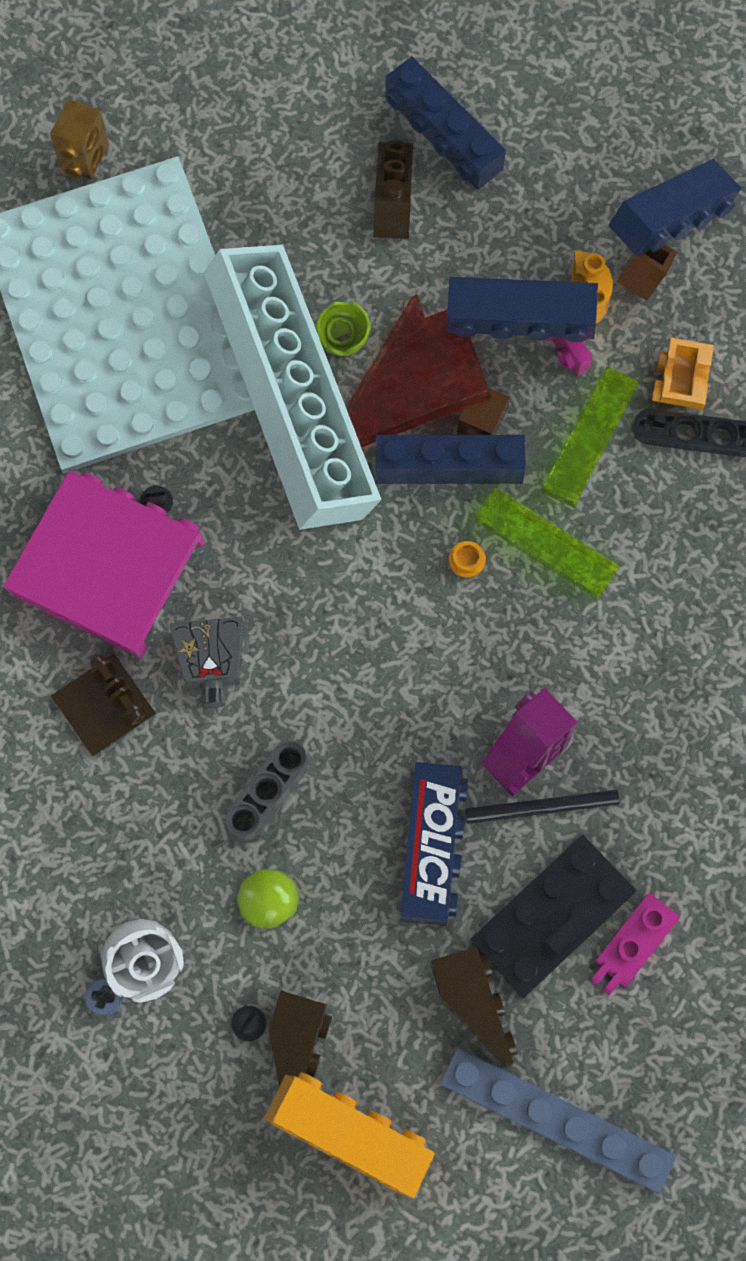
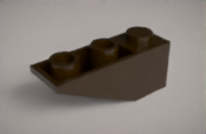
M398 140L379 142L373 237L409 239L413 143H404Z
M473 947L431 960L430 966L442 1003L505 1067L512 1066L514 1063L512 1056L517 1055L518 1052L511 1031L504 1033L499 1017L505 1016V1011L499 993L492 994L487 979L492 978L493 973L487 955L480 956L477 947Z
M280 991L269 1027L279 1087L285 1075L298 1078L300 1072H303L313 1078L315 1077L321 1055L312 1052L318 1038L326 1040L332 1021V1016L326 1014L327 1004L285 991Z

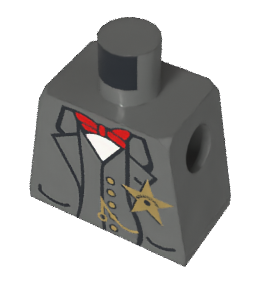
M242 617L170 623L174 645L187 690L201 688L204 708L225 706L224 686L240 685L245 632Z

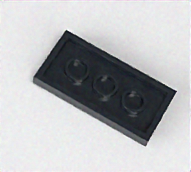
M582 834L469 941L477 947L482 955H487L493 967L524 999L630 899L637 890ZM576 915L585 925L584 930L555 957H551L542 946L554 933Z

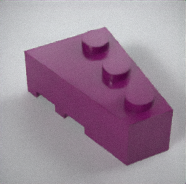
M545 687L537 695L530 691L515 705L517 710L512 715V719L481 762L485 769L511 796H514L567 748L578 723Z

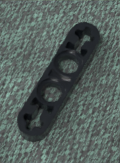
M645 409L636 415L632 426L634 437L640 443L646 445L746 457V440H743L741 447L736 446L740 436L739 430L744 431L742 438L746 439V421ZM650 419L653 420V426L664 428L666 421L672 422L668 431L669 437L663 436L666 429L656 428L652 434H647L645 427L640 425H644L646 420ZM681 424L690 425L695 431V437L690 440L680 439L676 434L675 428ZM716 429L726 430L731 435V442L726 445L717 444L712 438V432Z

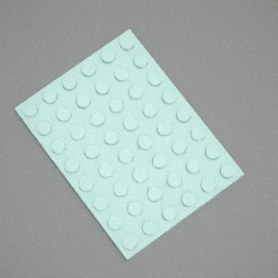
M178 156L0 213V291L63 474L69 470L73 471L255 410L204 275L205 270L214 259L215 253Z

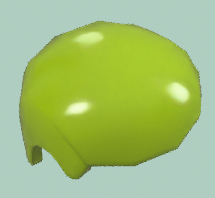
M355 301L333 302L319 314L315 325L322 347L328 353L336 356H350L357 353L367 344L371 332L368 313ZM351 332L348 340L343 342L335 340V338Z
M263 869L252 873L241 883L236 902L241 917L250 925L257 928L271 929L280 926L294 916L300 894L295 881L286 873Z

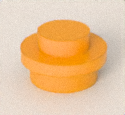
M463 541L457 543L451 549L448 562L451 570L456 575L463 578H471L477 576L484 569L486 556L484 550L478 544L471 541Z

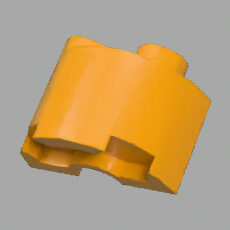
M575 250L571 265L572 282L598 283L597 324L606 314L612 294L613 280L610 269L605 265V259L598 253Z
M671 337L668 350H660L656 372L663 373L662 381L655 380L651 401L703 410L706 404L707 382L714 345Z

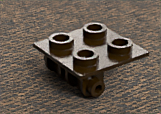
M115 654L106 659L102 655L94 658L90 662L92 667L90 670L51 695L92 757L156 714Z

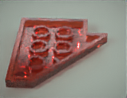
M414 295L390 332L346 409L362 448L375 443L376 435L399 434L464 409L465 406L488 400L492 396L471 337H460L454 333L447 332V309L425 317L418 295Z

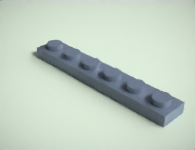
M459 1048L456 1049L440 1083L441 1086L658 1194H661L677 1157Z

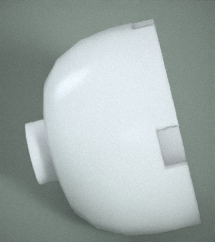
M145 919L125 922L116 928L105 941L101 953L103 974L113 992L120 997L122 995L131 998L134 1002L141 1003L157 999L170 991L175 984L173 979L177 976L179 969L182 971L184 964L182 949L172 933L156 921Z

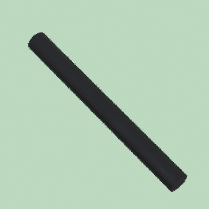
M616 789L466 808L465 813L467 824L619 805L620 799Z

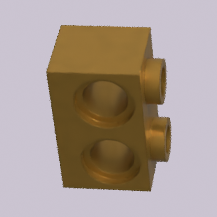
M68 98L50 132L59 166L66 175L74 179H79L83 176L92 180L98 168L96 163L100 164L109 147L101 110Z

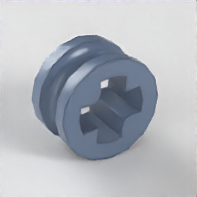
M106 979L94 981L86 991L85 1000L88 1008L99 1016L114 1014L122 1004L123 996H118L111 989L109 993L115 995L114 1002L106 1003L104 1009L97 1007L99 1002L93 1000L95 992L101 993L104 987H110Z

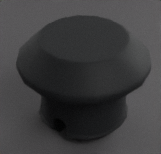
M158 485L148 487L140 498V504L145 506L147 502H151L164 509L167 513L173 506L171 493L166 488Z
M244 1006L234 1013L231 1019V1028L238 1039L254 1041L263 1035L266 1029V1018L259 1008Z

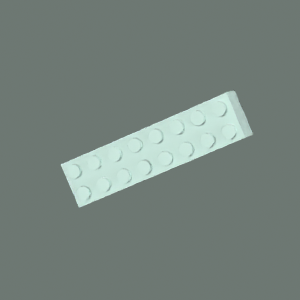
M270 245L220 249L205 270L204 275L299 530L363 520L381 501V497L284 246Z

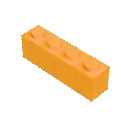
M300 1072L298 1078L285 1075L263 1119L264 1121L389 1189L414 1199L435 1155L433 1151L424 1147L426 1139L406 1129L403 1134L389 1128L392 1123L390 1119L370 1110L368 1116L354 1109L357 1104L355 1100L335 1091L333 1097L319 1090L322 1082L303 1072Z

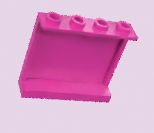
M69 470L3 587L12 596L142 660L148 649V645L144 642L148 632L196 545L203 548L205 541L198 532L199 527L193 522L181 517L177 522L167 517V512L151 502H147L144 506L133 501L135 497L122 488L115 487L112 491L102 486L103 482L88 472H83L82 475H79Z

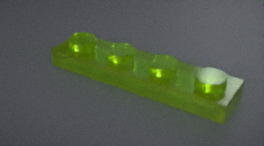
M606 366L548 476L542 493L573 508L576 507L636 392L639 381Z
M496 487L474 517L476 523L597 600L600 599L620 568L618 564Z

